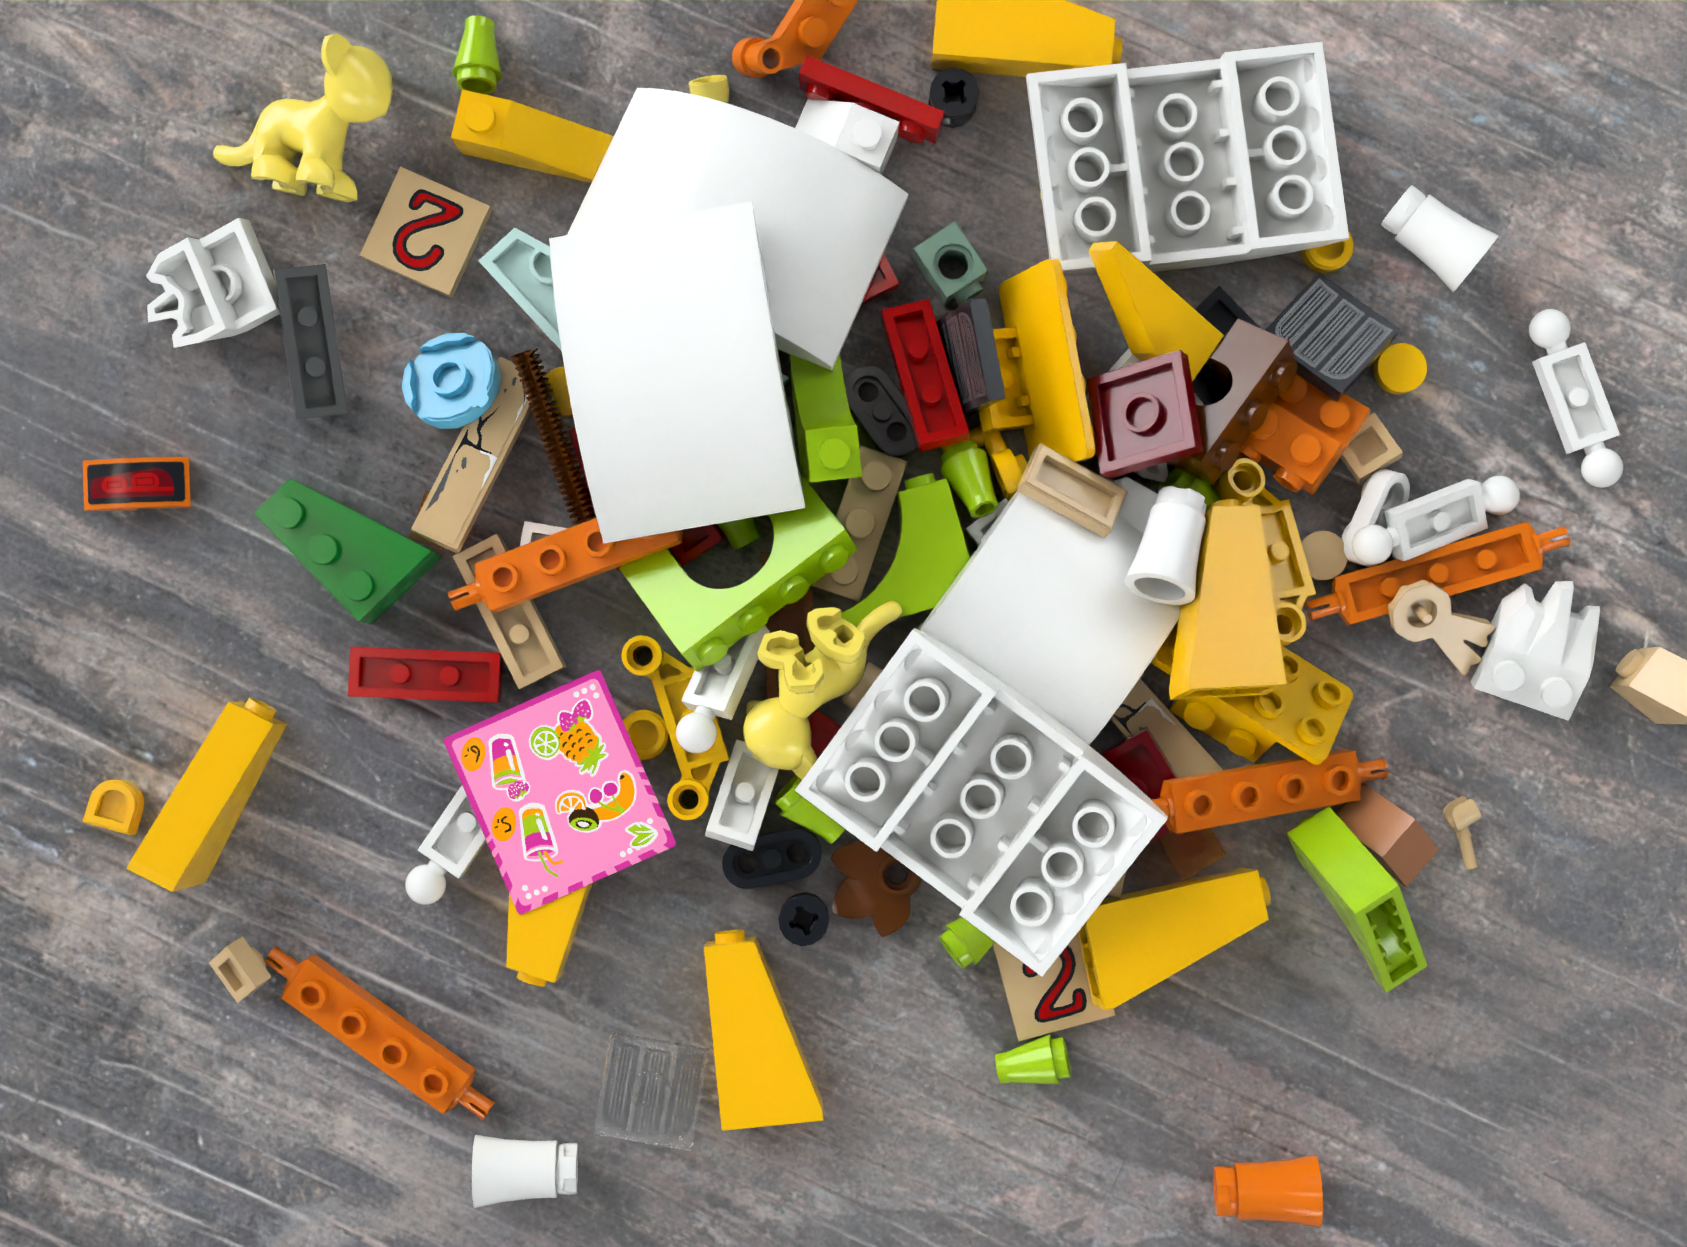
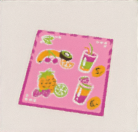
M599 670L447 736L443 740L519 914L531 911L676 845V841L605 679Z

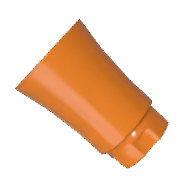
M1316 1154L1288 1160L1236 1162L1233 1164V1167H1213L1214 1207L1217 1216L1233 1217L1236 1215L1237 1220H1265L1322 1227L1323 1191L1320 1165Z

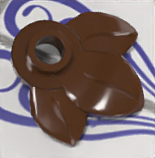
M862 841L846 844L838 848L831 855V860L847 877L841 882L835 893L832 912L835 915L850 919L872 916L873 924L881 937L896 932L905 924L910 915V896L919 888L922 878L888 852H884L881 848L876 852ZM895 864H900L907 870L906 878L899 883L892 882L887 875L889 868Z

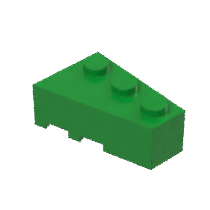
M291 478L254 512L256 517L358 622L374 624L444 556Z

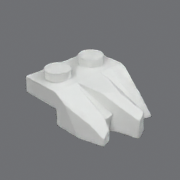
M237 218L199 240L187 237L160 252L146 275L150 282L162 284L165 290L163 294L147 305L148 323L172 318L177 320L178 327L172 334L174 348L232 337L247 332L280 314L274 277L250 220Z
M1573 581L1554 582L1542 602L1534 599L1532 588L1524 583L1502 598L1491 622L1495 629L1489 634L1491 637L1481 658L1482 661L1479 663L1471 680L1474 689L1569 721L1592 671L1600 606L1586 605L1580 612L1572 613Z

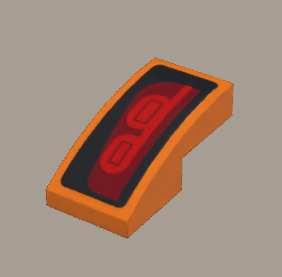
M189 457L116 458L85 460L82 462L84 511H137V509L190 508Z

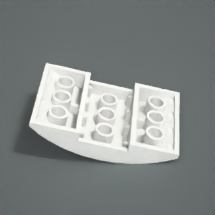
M1322 42L1224 52L1220 59L1131 69H1127L1126 63L1028 73L1026 75L1049 259H1058L1060 261L1063 275H1098L1088 252L1093 243L1118 241L1148 269L1156 272L1270 257L1349 239Z
M637 88L567 235L752 202L768 287L777 349L826 369L833 370L908 200V193L850 155L769 117L694 94L655 88Z
M746 202L549 238L554 300L568 392L587 483L603 543L806 508L770 311V299L753 203Z
M1016 491L981 539L982 543L924 623H920L917 630L940 641L978 664L1035 703L1090 745L1157 654L1179 619L1181 605L1162 604L1134 594L1125 586L1124 579L1134 561L1144 535L1118 516L1111 533L1103 538Z
M916 628L910 632L795 789L797 793L877 852L881 847L961 907L959 915L1042 977L1168 819V816L1133 782L1054 717L978 664Z

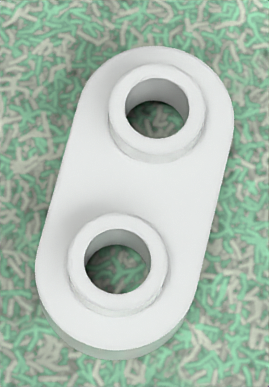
M1380 469L1365 481L1361 491V500L1352 521L1346 526L1342 535L1344 553L1350 562L1367 567L1375 566L1365 564L1357 559L1352 550V540L1356 532L1364 526L1379 525L1386 529L1384 511L1408 502L1410 484L1405 474L1388 469Z

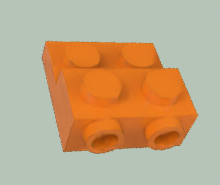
M1296 373L1291 386L1286 391L1280 392L1269 407L1267 417L1262 426L1257 431L1251 432L1239 449L1238 458L1251 459L1256 463L1260 462L1275 472L1273 477L1278 483L1293 492L1298 493L1302 488L1311 495H1314L1370 416V408L1346 394L1336 402Z

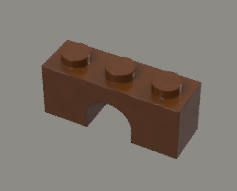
M1237 319L1210 356L1221 384L1231 389L1223 399L1214 404L1196 405L1203 452L1166 462L1212 486L1223 472L1228 471L1234 465L1239 449L1251 432L1257 431L1262 426L1267 417L1269 407L1280 392L1286 391L1291 386L1298 368L1289 340L1241 319Z

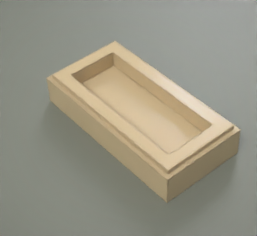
M1041 443L1034 449L1016 491L1103 538L1111 533L1128 493L1124 488Z

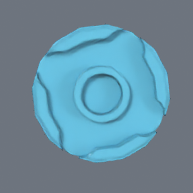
M447 333L427 341L419 348L422 353L416 357L414 362L410 359L404 369L402 391L406 404L424 423L438 429L459 428L476 421L494 402L499 393L502 375L498 360L483 342L476 340L474 336L466 333Z

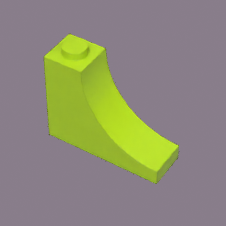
M788 353L801 475L808 482L862 477L858 430L848 404L840 354L833 370H829Z
M929 473L904 481L907 490L900 491L896 495L900 512V534L892 563L881 582L869 595L841 613L842 619L857 627L869 613L889 601H895L901 606L903 613L899 618L932 609L940 601L970 559L947 478L935 481L933 473Z
M1330 806L1315 815L1306 817L1297 827L1287 832L1298 861L1329 900L1362 952L1374 979L1386 993L1428 966L1399 885Z

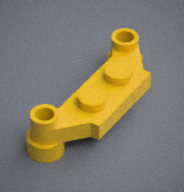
M1242 458L1236 460L1228 471L1221 474L1220 479L1215 482L1213 488L1222 500L1237 499L1240 501V506L1260 505L1281 646H1286L1300 639L1305 633L1306 618L1301 610L1305 600L1315 595L1316 592L1289 499L1280 501L1264 488L1265 474L1261 466L1251 459Z
M644 635L635 636L625 643L621 654L622 662L625 668L632 674L647 676L652 681L682 775L680 781L669 791L667 798L668 807L677 818L693 820L706 811L709 805V791L721 762L730 760V756L717 716L713 719L717 729V736L710 749L702 753H691L680 746L676 738L677 725L684 716L695 712L689 710L681 701L695 669L665 652L655 639ZM648 647L651 649L653 657L649 664L642 666L637 661V653L641 648ZM689 789L697 793L699 800L696 807L690 808L683 804L682 794L685 790Z

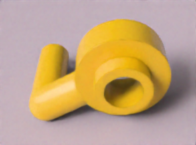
M981 426L969 430L967 441L975 442L978 448L985 446L1001 492L1007 501H1010L1027 466L1023 454L1014 456L1011 449L1006 447L1000 431L982 433ZM957 443L942 446L943 453Z

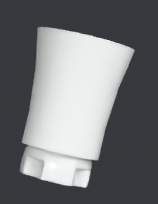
M1412 185L1381 223L1385 229L1395 235L1397 234L1395 240L1433 270L1452 292L1458 288L1499 237V235L1472 223L1454 212L1429 194L1426 198L1421 191Z
M1174 486L1164 487L1159 490L1156 504L1150 510L1147 526L1137 554L1124 579L1125 586L1134 594L1157 603L1170 605L1188 604L1195 599L1197 564L1206 524V518L1204 517L1206 511L1205 497L1199 492L1189 488L1184 489Z
M475 1135L472 1155V1200L474 1208L507 1201L557 1198V1193L566 1195L577 1194V1143L558 1145L557 1140H509Z

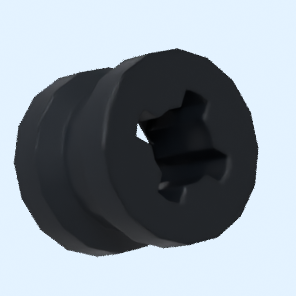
M960 68L945 69L935 76L930 87L928 105L945 111L942 126L956 128L965 125L971 120L976 111L979 96L977 81L971 73ZM945 89H947L948 91L959 89L956 93H948L947 91H945Z
M809 892L796 893L790 896L782 905L778 919L779 928L783 936L792 944L799 946L812 945L819 941L826 933L829 924L828 908L824 901L816 894Z

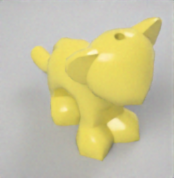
M335 33L325 36L321 46V59L326 70L324 77L325 95L320 99L310 102L286 98L270 103L261 112L254 131L246 143L239 147L217 145L215 147L213 155L219 163L227 166H243L253 163L252 179L273 180L272 189L280 192L305 196L307 182L317 184V195L344 202L357 201L355 182L342 171V157L349 123H369L387 114L393 91L392 75L387 63L375 51L364 46L351 45L346 38ZM300 153H303L299 167L293 164L294 160Z
M889 601L880 605L869 613L857 627L841 618V609L828 607L812 610L808 613L806 625L815 647L806 655H804V650L799 645V638L796 634L782 630L764 634L757 651V656L763 665L772 669H779V697L769 698L764 701L751 700L747 703V716L743 726V736L747 748L755 759L770 768L792 770L798 778L803 780L817 761L811 746V728L808 717L822 704L849 693L861 682L865 673L867 650L870 642L883 627L895 621L903 613L899 603Z

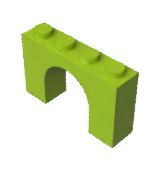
M801 474L806 508L767 515L772 521L774 529L773 548L762 569L748 581L724 589H714L699 585L689 577L669 549L661 550L622 565L619 568L678 651L697 672L705 666L720 661L726 655L728 648L745 635L756 633L762 629L770 616L786 604L800 600L812 584L827 573H833L842 568L849 560V557L858 550L846 529Z

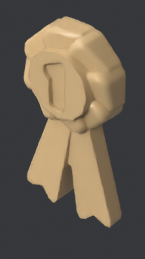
M1420 580L1408 586H1402L1393 601L1388 604L1391 626L1397 634L1412 642L1433 638L1462 675L1465 676L1468 673L1471 665L1482 661L1481 657L1464 640L1481 647H1487V635L1493 632L1495 627L1487 619L1453 613L1451 611L1449 595L1442 588L1426 580Z

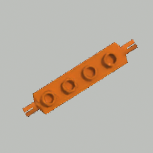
M597 518L475 563V582L453 591H448V596L453 600L450 602L455 611L483 601L491 612L497 613L681 544L683 530L603 543Z
M1523 522L1447 544L1406 561L1396 559L1332 578V594L1312 600H1305V610L1325 605L1322 609L1308 612L1309 620L1314 621L1315 619L1338 613L1345 622V625H1352L1389 614L1388 604L1393 601L1398 590L1404 585L1408 586L1420 580H1426L1437 585L1451 596L1542 569V553L1562 547H1569L1570 537L1550 542L1552 538L1569 533L1564 526H1560L1559 528L1536 534L1528 522Z
M1340 749L1330 751L1328 757L1319 765H1314L1302 757H1295L1164 780L1160 793L1161 797L1152 799V801L1168 816L1165 824L1169 831L1178 834L1361 800L1360 790L1362 782L1386 779L1389 771L1381 770L1388 768L1383 758L1359 763L1356 751Z
M275 946L267 955V958L264 960L266 965L287 979L281 997L285 1002L440 1113L444 1114L460 1103L481 1118V1120L486 1117L495 1102L471 1086L476 1069L315 953L301 963L286 954L278 946Z

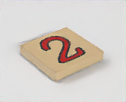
M400 166L359 256L368 262L453 299L493 210L485 203Z
M1078 933L1043 977L995 942L993 944L1018 1041L1116 1016L1114 1008L1103 1010L1092 1004Z

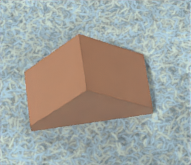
M1361 783V800L1344 803L1337 810L1336 814L1381 866L1400 884L1407 887L1439 849L1416 819L1366 784Z

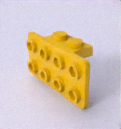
M1046 259L1003 281L999 286V297L1005 328L993 329L1005 399L981 410L979 416L982 433L1024 428L1029 460L1034 449L1041 443L1078 463L1094 456L1095 433L1090 422L1085 395L1086 383L1081 373L1076 346L1077 335L1072 324L1067 298V281L1063 275L1060 261L1058 259Z
M1178 621L1151 661L1154 666L1170 676ZM1281 646L1286 685L1265 695L1174 700L1169 711L1185 720L1189 726L1203 731L1227 746L1234 754L1242 756L1252 763L1259 759L1275 742H1278L1308 762L1319 765L1329 755L1353 699V692L1345 684Z

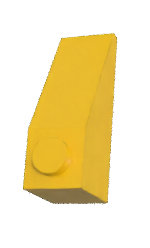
M463 89L451 134V139L464 155L592 183L614 137L512 100Z
M1118 241L1093 243L1088 252L1131 353L1142 362L1181 350L1188 355L1193 382L1224 335Z

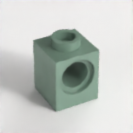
M956 221L913 248V262L944 308L955 300L961 306L967 301L974 299L984 290L981 283L985 281L988 269ZM946 259H956L964 265L966 273L961 278L949 279L942 275L939 270V264Z

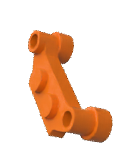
M795 0L771 38L747 37L735 45L732 52V62L735 70L743 77L763 78L780 70L803 64L806 55L821 60L858 0Z

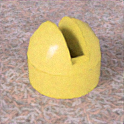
M726 75L700 77L688 83L690 94L724 103L729 102L730 90Z

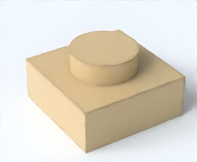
M1373 413L1367 418L1340 458L1358 484L1370 478L1376 471L1385 469L1401 459L1403 452L1378 416Z
M243 936L226 946L209 962L237 1004L253 994L271 978V975L266 970L263 956L257 949L250 947Z

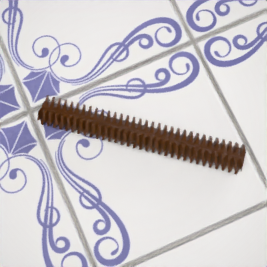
M538 348L512 355L511 358L515 360L513 363L517 366L515 369L519 371L518 376L522 377L520 379V382L524 383L522 388L527 389L524 391V394L529 395L526 399L531 401L528 405L533 407L531 412L535 413L533 418L537 419L535 424L539 425L537 427L541 431L539 435L545 436L541 440L547 442L543 446L549 448L546 450V453L551 454L548 456V459L553 460L550 462V465L555 466L552 468V471L557 472L554 476L560 477L556 482L562 483L559 488L564 489L561 494L566 495L563 500L568 501L565 506L570 507L567 512H573L569 516L570 518H575L571 523L578 525L596 518L594 507H590L593 505L592 501H588L591 499V495H586L589 493V490L584 489L587 487V484L582 483L585 481L584 477H580L583 472H577L581 467L575 466L579 461L573 460L577 455L571 454L574 452V448H569L572 446V442H567L570 440V436L564 437L568 434V431H562L566 427V425H560L564 420L558 419L562 414L556 413L559 410V407H554L557 401H551L555 398V395H549L553 392V389L547 390L551 384H545L549 378H543L547 373L541 372L545 367L539 366L542 360H537L540 354H534Z

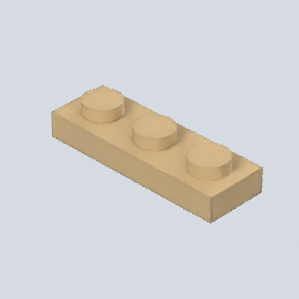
M860 446L859 449L862 477L849 478L836 516L858 550L849 557V560L842 568L833 573H827L812 585L815 588L858 603L860 602L908 462L864 446Z
M495 534L459 552L453 558L466 584L469 585L475 582V563L509 550L502 536ZM533 599L497 613L491 612L483 601L476 603L519 690H523L566 668Z

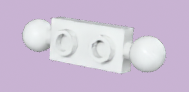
M1556 309L1540 311L1530 322L1529 335L1537 346L1547 350L1548 355L1533 361L1532 364L1566 454L1584 449L1586 456L1581 464L1583 478L1594 487H1609L1620 479L1623 473V462L1615 451L1605 447L1603 441L1619 436L1620 433L1587 345L1584 342L1568 348L1566 340L1569 337L1571 326L1567 316Z
M1506 476L1490 477L1482 485L1478 481L1466 479L1384 511L1387 528L1385 529L1379 525H1368L1359 529L1352 540L1353 553L1358 560L1369 565L1384 562L1391 553L1393 558L1401 561L1417 557L1488 529L1485 511L1494 515H1504L1511 512L1519 502V488L1512 479Z
M766 626L756 633L745 635L728 648L726 655L717 663L705 666L698 672L694 671L681 701L689 710L695 712L684 716L676 728L677 741L684 750L691 753L707 751L712 747L717 736V729L713 722L714 717L732 720L758 661L757 651L763 636L770 633Z
M463 786L460 787L418 849L420 853L431 860L428 864L419 865L412 869L406 878V892L418 904L427 905L438 901L446 889L445 873L448 871L458 879L463 877L487 842Z

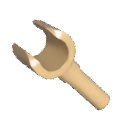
M1460 796L1444 807L1443 816L1449 826L1455 831L1456 837L1459 840L1465 869H1474L1478 866L1471 839L1472 835L1468 826L1480 820L1482 816L1472 799Z

